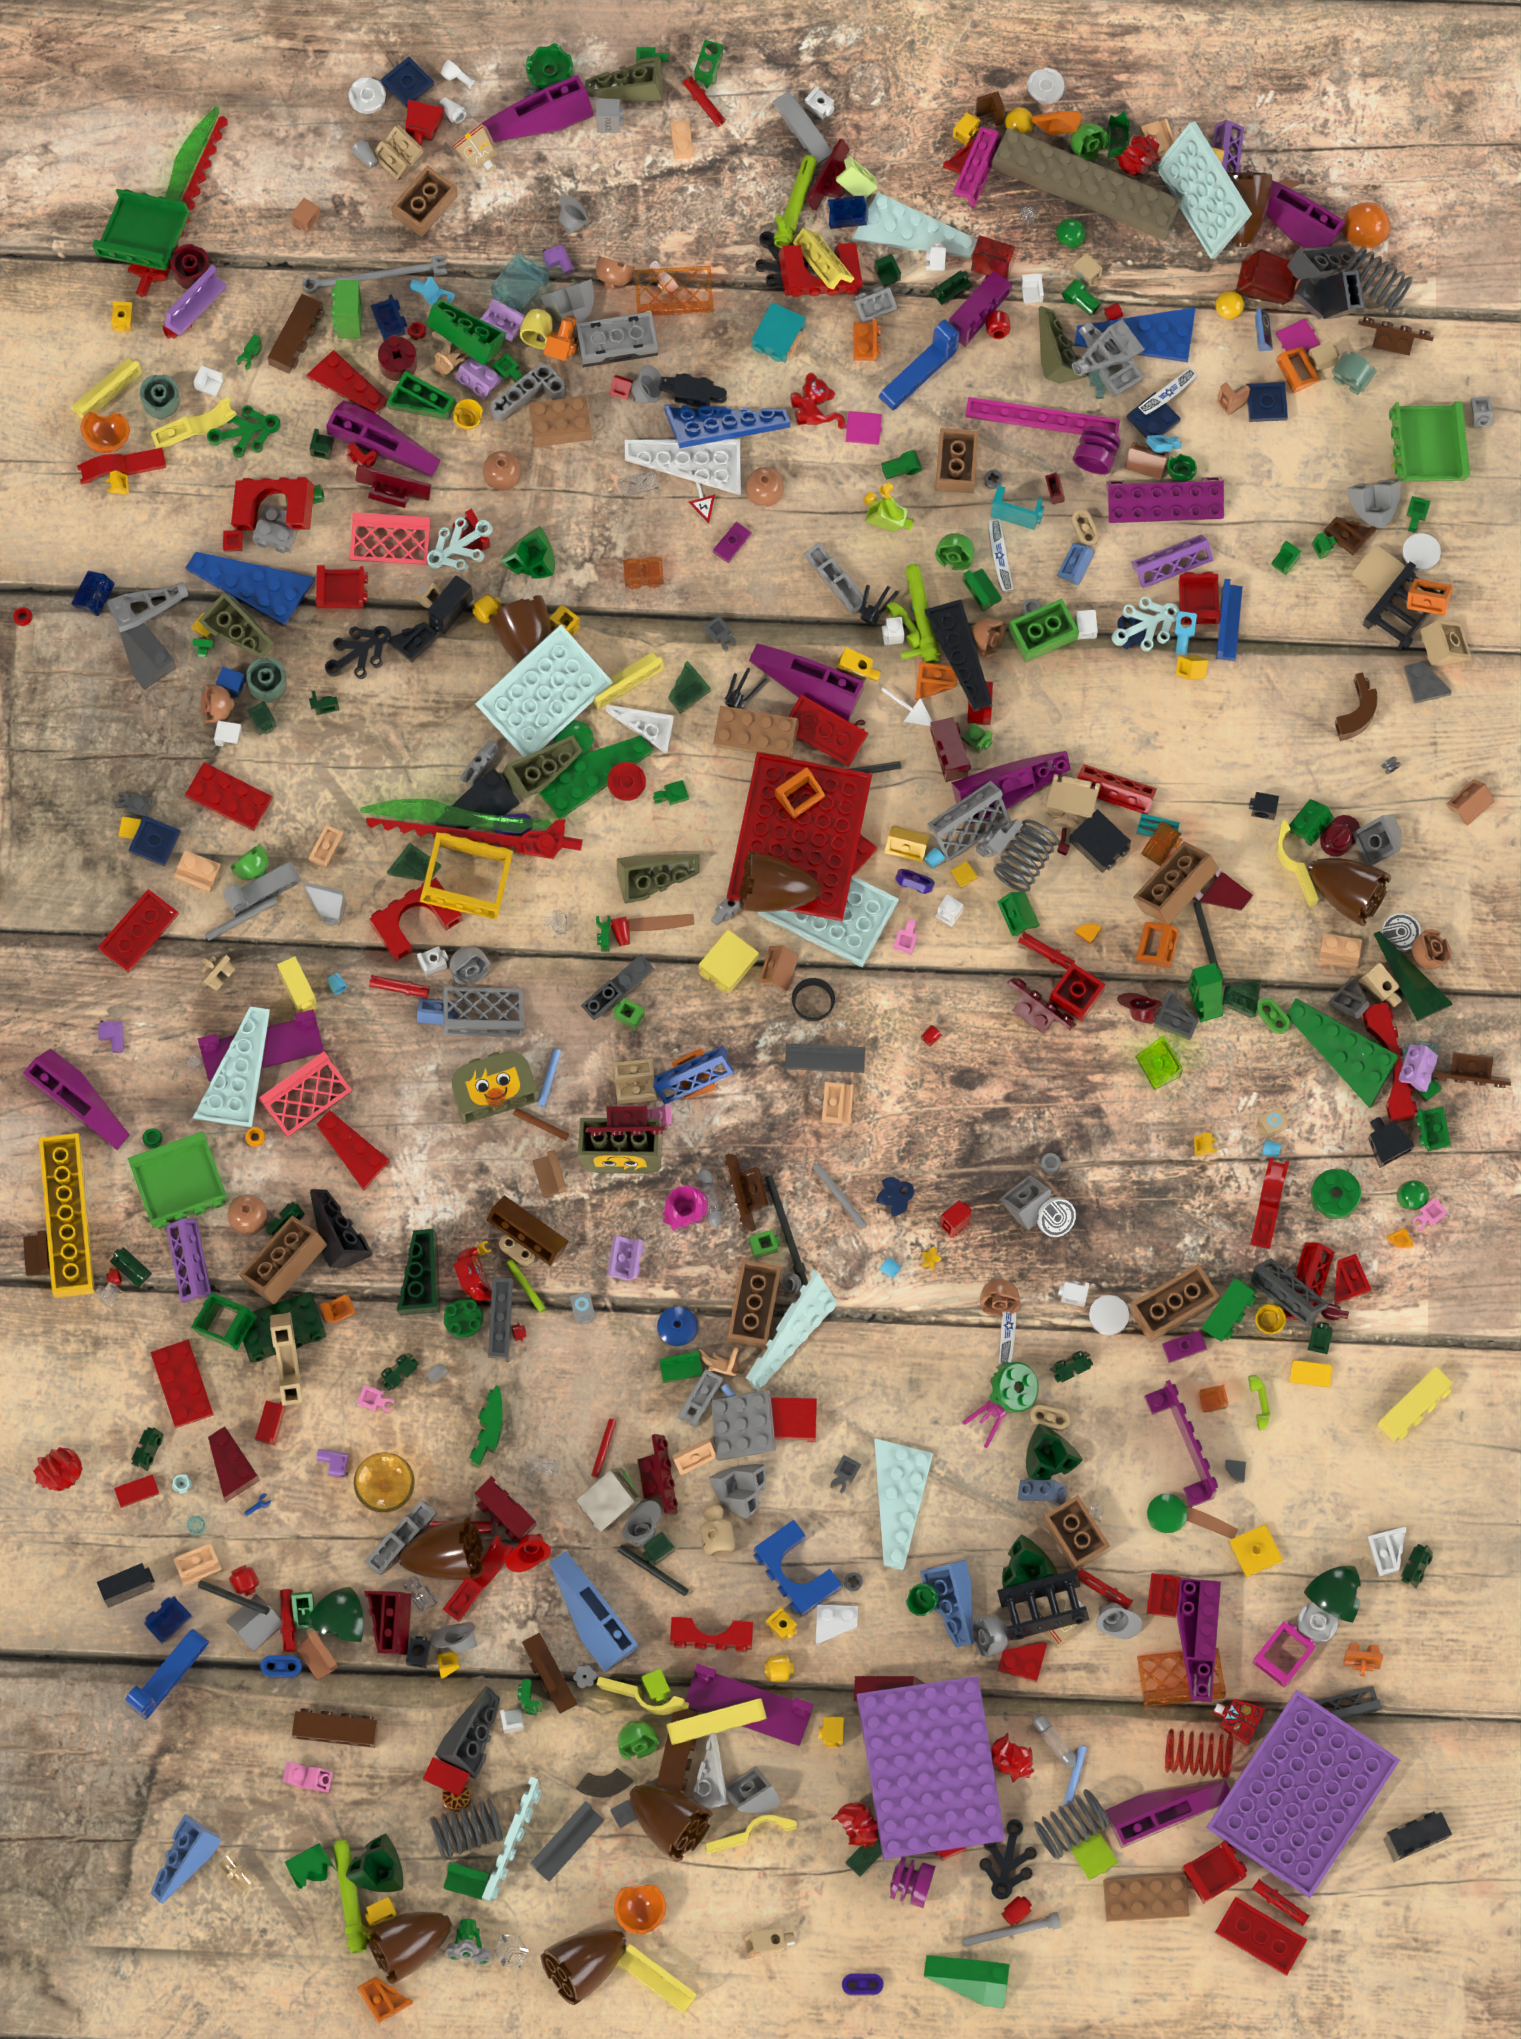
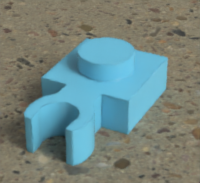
M1165 435L1147 436L1146 443L1157 453L1171 451L1172 448L1181 449L1182 441H1178L1176 436L1166 438Z

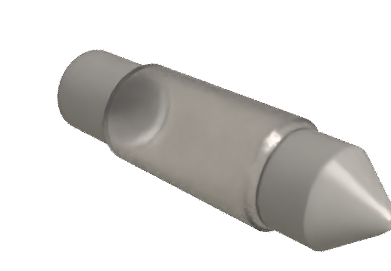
M702 1167L697 1176L700 1185L699 1189L708 1201L705 1215H707L708 1223L718 1228L722 1218L716 1187L713 1183L711 1171Z
M1035 1714L1033 1725L1052 1752L1065 1766L1076 1767V1756L1056 1728L1050 1724L1044 1715Z

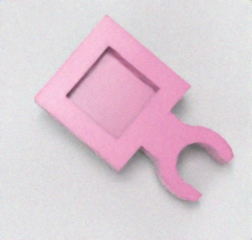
M1434 1198L1419 1210L1421 1216L1413 1218L1411 1224L1416 1221L1421 1222V1226L1417 1229V1231H1421L1427 1222L1432 1227L1445 1217L1448 1212Z
M366 1385L363 1386L357 1401L358 1406L374 1412L380 1407L386 1413H391V1410L385 1408V1405L387 1403H395L390 1398L383 1399L382 1391Z

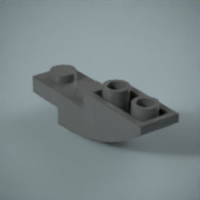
M640 954L615 978L608 980L581 1007L593 1020H596L612 1009L617 1002H621L623 998H626L642 984L641 982L655 969Z

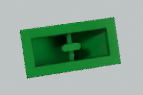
M291 1593L296 1629L311 1628L307 1625V1621L314 1609L313 1593Z

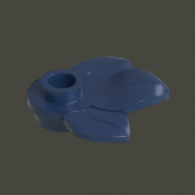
M1122 615L1118 619L1117 627L1118 629L1126 630L1130 627H1125L1123 625L1125 622H1128L1130 627L1142 621ZM1143 630L1128 637L1127 642L1121 646L1125 649H1128L1132 643L1140 646L1145 638L1146 631ZM1118 633V636L1121 639H1123L1124 635L1122 633Z
M896 1177L883 1179L882 1184L885 1189L878 1194L876 1202L884 1206H890L891 1215L893 1217L898 1216L907 1209L908 1201L912 1199L915 1193L914 1187L911 1183L907 1181L901 1182ZM902 1188H907V1193L902 1195Z

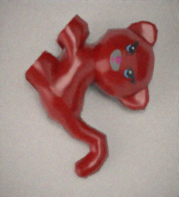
M808 373L802 386L803 397L798 392H793L790 395L792 408H799L795 412L797 425H819L836 419L838 421V428L844 429L846 421L842 414L833 412L829 415H824L816 406L833 399L836 395L835 392L823 380L818 379L814 373Z

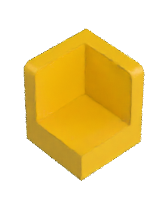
M1197 655L1178 656L1175 675L1188 680L1204 679L1208 660Z

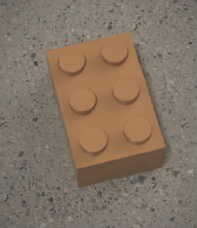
M427 165L391 206L392 216L423 237L458 197L457 186Z
M586 396L529 403L534 447L592 440Z
M940 428L935 491L974 494L979 431Z
M1079 1495L1043 1515L1042 1521L1073 1570L1080 1569L1109 1551V1543Z

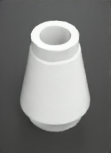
M447 97L440 101L439 106L443 107L444 113L452 123L459 124L465 119L466 112L464 107Z

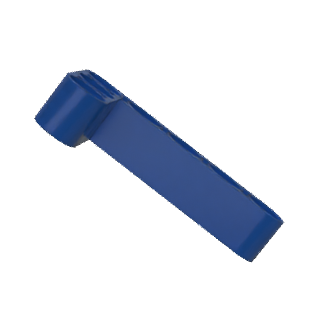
M942 320L934 329L932 344L881 391L878 396L879 399L891 410L898 408L956 353L959 332L948 321Z
M191 1629L142 1689L135 1686L128 1693L125 1701L129 1708L144 1720L148 1719L205 1650L209 1641L196 1630Z

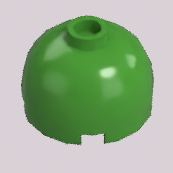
M1084 123L1078 127L1076 132H1073L1070 139L1071 149L1076 156L1092 161L1099 156L1096 153L1101 149L1104 151L1106 148L1108 134L1095 123Z
M950 533L939 541L935 556L937 561L944 567L948 564L954 566L952 570H965L973 562L975 549L972 541L965 535Z
M259 843L257 847H253L240 857L236 864L233 863L229 868L242 880L258 879L266 874L264 870L268 867L269 857L266 850Z
M642 1721L628 1722L619 1732L617 1739L619 1753L625 1759H631L630 1756L637 1755V1759L646 1757L655 1752L657 1743H660L654 1728Z

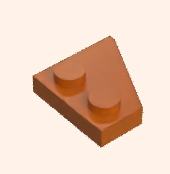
M920 662L915 700L956 688L957 677L952 667Z
M376 1976L357 1987L377 2024L413 2004L411 1999H407L399 1994L396 1989L387 1986Z

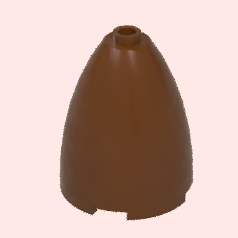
M1227 172L1252 213L1231 241L1236 243V247H1248V243H1252L1258 234L1267 213L1272 190V174Z
M535 595L533 597L534 600L520 599L497 609L498 614L495 616L493 614L488 616L500 643L517 664L552 632L548 610L542 595Z
M748 852L743 867L745 871L740 885L739 903L742 910L753 912L784 911L806 905L814 901L816 897H819L821 886L801 868L771 855Z
M1318 859L1316 862L1313 861L1308 869L1310 872L1309 876L1321 895L1337 911L1360 926H1365L1367 923L1365 920L1375 915L1386 896V882L1389 883L1391 881L1389 873L1366 863L1349 859Z
M470 1517L440 1524L409 1542L398 1556L399 1564L414 1574L433 1579L466 1580L479 1578L484 1568V1565L480 1564L481 1552H483L481 1535L476 1523L471 1524Z
M655 1785L635 1786L629 1794L633 1812L642 1829L650 1840L674 1862L683 1860V1854L690 1849L694 1851L710 1828L708 1820L713 1815L712 1811L698 1801L678 1791Z
M413 1912L380 1920L365 1927L366 1934L369 1933L371 1937L367 1942L378 1967L383 1972H387V1981L390 1984H394L419 1969L438 1951L448 1937L452 1923L448 1915L444 1916L442 1913Z
M603 1929L580 1933L546 1948L544 1953L540 1955L541 1963L548 1979L552 1978L556 1987L560 1989L558 1994L569 2004L576 2005L595 1991L614 1970L625 1949L626 1938L621 1931L618 1932L616 1930Z

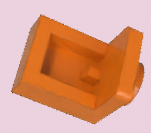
M343 1295L329 1303L323 1302L320 1304L322 1309L321 1315L329 1323H337L355 1314L349 1295Z

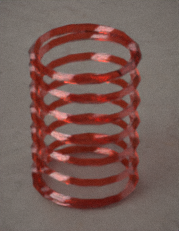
M1170 1728L1166 1743L1165 1772L1168 1773L1171 1770L1174 1774L1180 1762V1771L1183 1775L1187 1772L1190 1765V1772L1193 1776L1197 1773L1199 1767L1203 1777L1207 1774L1209 1768L1213 1778L1217 1775L1219 1769L1220 1776L1223 1779H1228L1232 1765L1233 1736L1230 1734L1227 1739L1223 1771V1733L1220 1734L1216 1764L1213 1769V1732L1210 1733L1204 1767V1732H1200L1194 1766V1731H1190L1184 1765V1730L1182 1729L1179 1735L1174 1765V1729Z

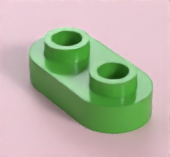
M1270 998L1262 999L1257 1006V1013L1273 1033L1284 1034L1287 1032L1290 1026V1020L1274 1000ZM1263 1008H1269L1270 1012H1264ZM1280 1022L1283 1026L1279 1028L1276 1026V1023Z

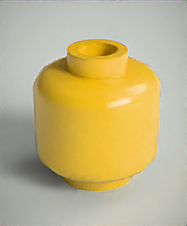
M485 595L474 602L472 611L479 622L482 621L487 624L490 622L488 616L498 614L497 609L501 608L502 605L497 597L493 598L490 595Z
M787 1655L769 1656L768 1661H764L765 1677H768L771 1682L788 1681L790 1674H794V1664L789 1662Z

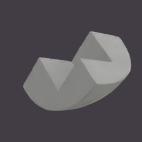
M592 279L540 295L544 306L560 323L566 316L577 318L576 323L584 322L592 310L594 301Z
M1380 480L1377 483H1361L1347 488L1348 497L1354 510L1365 522L1382 529L1390 523L1399 504L1400 480Z
M763 1464L737 1466L720 1471L710 1476L709 1480L716 1496L726 1508L740 1517L749 1518L761 1503L758 1497L760 1490L765 1489L766 1468Z

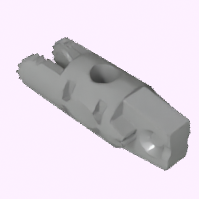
M489 740L478 751L461 775L460 780L462 782H468L470 779L469 783L473 786L483 776L499 750L495 742Z
M725 899L715 909L717 913L711 918V921L716 926L724 919L728 921L741 908L739 901ZM733 903L734 906L730 907L728 904Z

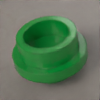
M151 1128L144 1132L142 1140L146 1147L157 1148L161 1145L163 1137L159 1130Z

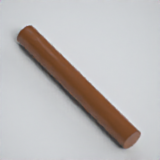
M515 1108L513 1112L514 1116L565 1141L569 1137V1133L518 1108Z

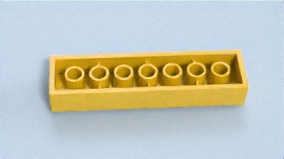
M79 1133L39 1137L52 1293L54 1298L95 1294Z

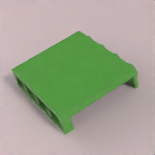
M1396 402L1390 408L1389 419L1392 420L1391 438L1394 439L1393 456L1396 457L1395 475L1398 476V480L1401 482L1465 481L1470 476L1462 402H1454L1451 406H1399V402Z
M204 1131L128 1158L152 1228H164L172 1221H178L182 1218L187 1219V1216L192 1214L200 1215L205 1213L206 1209L212 1207L220 1208L226 1202H229Z

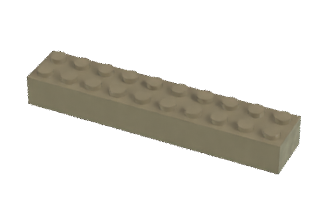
M1007 128L992 161L993 170L1166 241L1181 208L1182 199L1010 128Z

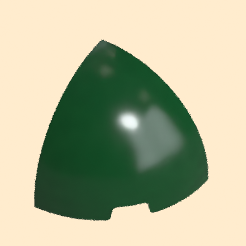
M1042 1424L1037 1425L1029 1441L1026 1454V1470L1030 1479L1050 1480L1052 1475L1058 1473L1065 1475L1082 1462L1083 1459L1067 1440Z
M1021 1534L1008 1552L1011 1559L1009 1565L1003 1567L1002 1585L1003 1588L1053 1576L1058 1574V1571L1047 1554L1032 1540Z
M1339 1566L1327 1570L1317 1576L1306 1587L1304 1593L1323 1611L1338 1619L1353 1623L1360 1605V1599L1356 1598L1357 1588L1361 1586L1358 1571L1355 1566Z
M351 1587L331 1592L315 1606L308 1618L307 1625L322 1634L331 1633L337 1635L340 1640L361 1642L364 1619L357 1594Z
M385 1833L365 1845L366 1851L361 1857H354L346 1873V1877L351 1882L370 1891L395 1892L403 1890L401 1862L392 1841Z

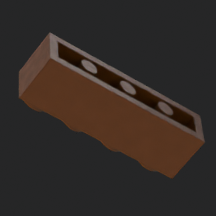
M301 294L267 357L270 366L290 374L292 368L295 369L297 367L300 353L305 352L309 336L312 337L314 335L317 321H321L325 311L323 310L322 302Z
M505 1195L491 1208L486 1219L490 1224L549 1266L563 1254L569 1242Z
M305 1708L295 1711L292 1730L293 1739L375 1748L378 1722L372 1716L363 1715L362 1718H353L354 1715L349 1713H341V1716H336L330 1711H321V1714L312 1713L313 1710Z
M688 1710L674 1712L671 1723L698 1716V1712ZM668 1733L656 1786L666 1787L680 1793L686 1790L688 1779H684L685 1772L690 1771L692 1759H689L690 1751L695 1750L697 1739L672 1745Z

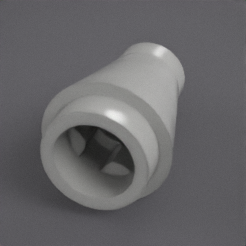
M360 140L351 148L353 155L369 168L374 167L378 163L367 142Z

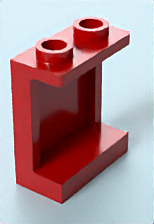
M317 565V608L364 609V602L368 601V591L364 590V584H368V572L364 571V566H360V569H325V565Z
M1185 572L1179 576V611L1197 614L1196 624H1219V574H1214L1213 572H1204L1202 574ZM1185 616L1181 619L1180 624L1191 625L1192 620Z
M771 1397L775 1439H798L815 1443L817 1399Z
M1225 1840L1181 1868L1203 1904L1247 1877L1245 1873L1247 1872L1246 1866L1242 1861L1238 1862L1235 1857L1236 1851L1231 1844H1227Z

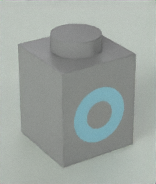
M589 1291L570 1296L575 1323H580L581 1325L591 1323L595 1319V1313Z

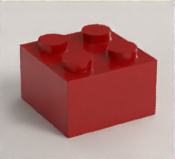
M1072 963L1051 992L1049 1001L1083 1022L1104 992L1106 984Z

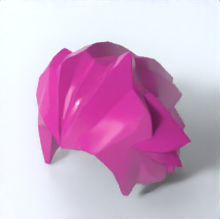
M690 1185L678 1186L676 1189H673L666 1197L665 1211L662 1214L665 1216L663 1222L670 1225L672 1230H676L679 1227L687 1228L694 1222L700 1223L707 1212L708 1201L702 1191Z

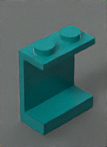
M772 302L751 339V348L759 354L769 355L774 361L786 363L787 354L799 331L803 332L806 326V317Z
M998 485L992 502L991 517L1035 530L1036 525H1040L1043 518L1045 506H1042V498L1038 499L1035 511L1004 502L1006 487Z

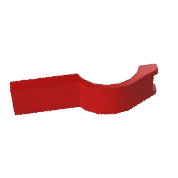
M157 448L126 455L105 454L77 465V468L82 473V479H80L82 485L91 483L95 478L104 474H110V472L115 470L126 475H133L164 469L166 464L163 449Z
M1269 1157L1250 1243L1251 1246L1269 1250L1289 1161L1286 1160L1285 1164L1274 1162L1272 1157Z
M498 1535L492 1541L487 1553L480 1561V1564L484 1565L482 1575L479 1578L464 1580L442 1609L458 1622L462 1620L484 1588L497 1575L504 1565L507 1555L514 1548L511 1545L508 1547L500 1541L501 1537Z

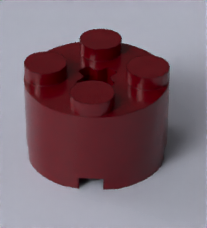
M184 244L178 247L170 261L173 277L184 289H189L210 267L206 251L201 247L194 246V244Z
M391 336L381 344L378 350V361L382 374L389 380L399 381L405 371L412 375L415 373L417 368L416 349L409 340L403 337Z

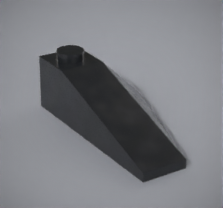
M493 768L466 791L434 824L436 826L468 830L470 827L478 824L482 825L500 815L508 814L520 802L507 782Z
M311 1189L310 1196L317 1231L327 1244L322 1253L329 1268H346L370 1257L372 1251L365 1237L361 1233L357 1234L353 1229L352 1225L354 1223L350 1218L346 1219L340 1212L341 1207L328 1190Z

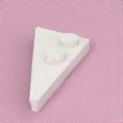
M606 705V712L638 735H641L664 753H668L674 716Z
M711 1734L705 1748L707 1752L704 1762H701L697 1776L698 1781L693 1790L695 1793L693 1799L708 1809L728 1804L718 1740L715 1734Z

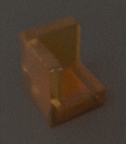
M1224 1385L1209 1387L1199 1391V1398L1204 1413L1228 1407L1229 1403Z

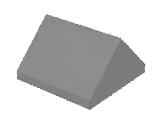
M257 1594L250 1600L269 1607L270 1611L267 1615L243 1606L226 1621L253 1652L282 1627L280 1618Z

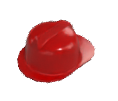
M541 1534L525 1535L519 1540L518 1546L509 1552L505 1559V1565L513 1572H525L546 1560L551 1554V1548L543 1541Z

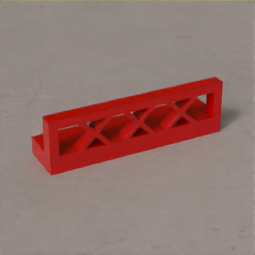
M1085 764L1082 765L1077 779L1091 781V789L1094 790L1096 783L1101 784L1097 799L1147 815L1157 788Z
M1305 1242L1294 1277L1308 1288L1313 1289V1292L1321 1297L1335 1252L1321 1243ZM1322 1252L1327 1254L1323 1263L1321 1260ZM1316 1271H1319L1320 1274L1318 1281L1315 1278ZM1294 1290L1299 1294H1304L1302 1291ZM1309 1301L1314 1307L1318 1305L1316 1302ZM1284 1309L1286 1319L1298 1320L1286 1309Z

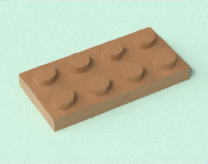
M1186 1875L1103 1880L1106 1922L1189 1917Z

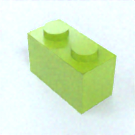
M659 1668L641 1676L643 1688L651 1705L661 1706L667 1703L668 1699L671 1698L670 1689L661 1669Z

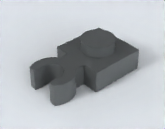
M720 616L704 626V631L715 644L719 641L721 642V647L725 652L728 651V647L725 645L727 642H731L733 646H736L735 638L728 636L731 630Z
M124 792L118 793V796L124 798V801H115L116 807H128L127 813L143 818L144 815L147 816L152 798L133 793L130 798Z
M843 1455L834 1471L838 1478L832 1480L830 1488L833 1489L834 1485L839 1483L842 1485L840 1493H844L846 1489L845 1482H853L861 1464Z

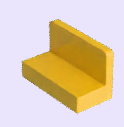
M892 826L888 835L885 853L923 863L930 836Z

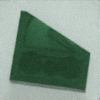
M687 661L668 696V700L681 714L711 692V688Z
M409 843L388 869L387 874L389 876L425 881L430 856ZM437 861L435 862L432 879L441 868V864Z
M1257 980L1225 986L1222 1005L1249 1018L1256 1017L1261 981Z

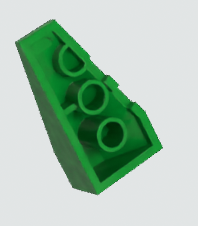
M926 1955L924 1977L982 2006L1004 2009L1010 1964Z

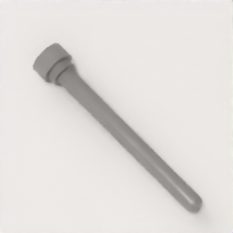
M1058 1912L1049 1913L1046 1919L967 1937L962 1940V1944L970 1946L1048 1927V1929L1053 1928V1930L1061 1928Z

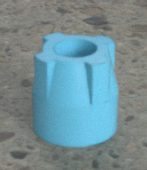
M935 847L924 858V861L931 869H934L945 860L944 855Z
M338 973L327 978L330 989L335 995L342 993L348 987Z
M1265 1139L1262 1155L1277 1158L1281 1143Z
M888 1257L879 1270L893 1279L901 1269V1265Z

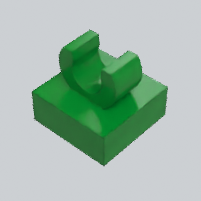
M1323 532L1316 535L1312 545L1319 559H1323L1328 556L1334 548L1333 545L1337 542L1334 536L1326 538Z
M193 638L192 646L198 647L199 657H207L208 648H214L215 640Z

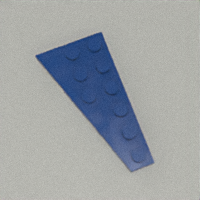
M1196 307L1123 318V321L1145 349L1139 356L1188 363ZM1121 319L1092 324L1100 332L1104 333L1109 326ZM1078 325L1074 346L1088 348L1085 339L1078 331L1084 325Z
M664 405L665 414L679 449L791 428V421L786 409L762 408L760 411H749V408L743 407L742 410H732V407L701 406L699 409L689 408V405H681V408H671V405Z
M195 552L185 567L187 571L223 592L234 596L237 600L282 626H285L315 581V577Z

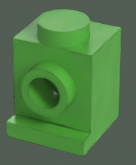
M623 998L621 1003L617 1002L613 1009V1013H615L614 1019L635 1031L645 1015V1009ZM627 1012L631 1013V1017L628 1018L624 1014Z
M772 1230L749 1237V1244L754 1259L757 1260L778 1252L780 1241L777 1235H773ZM767 1243L769 1247L762 1248L761 1245Z

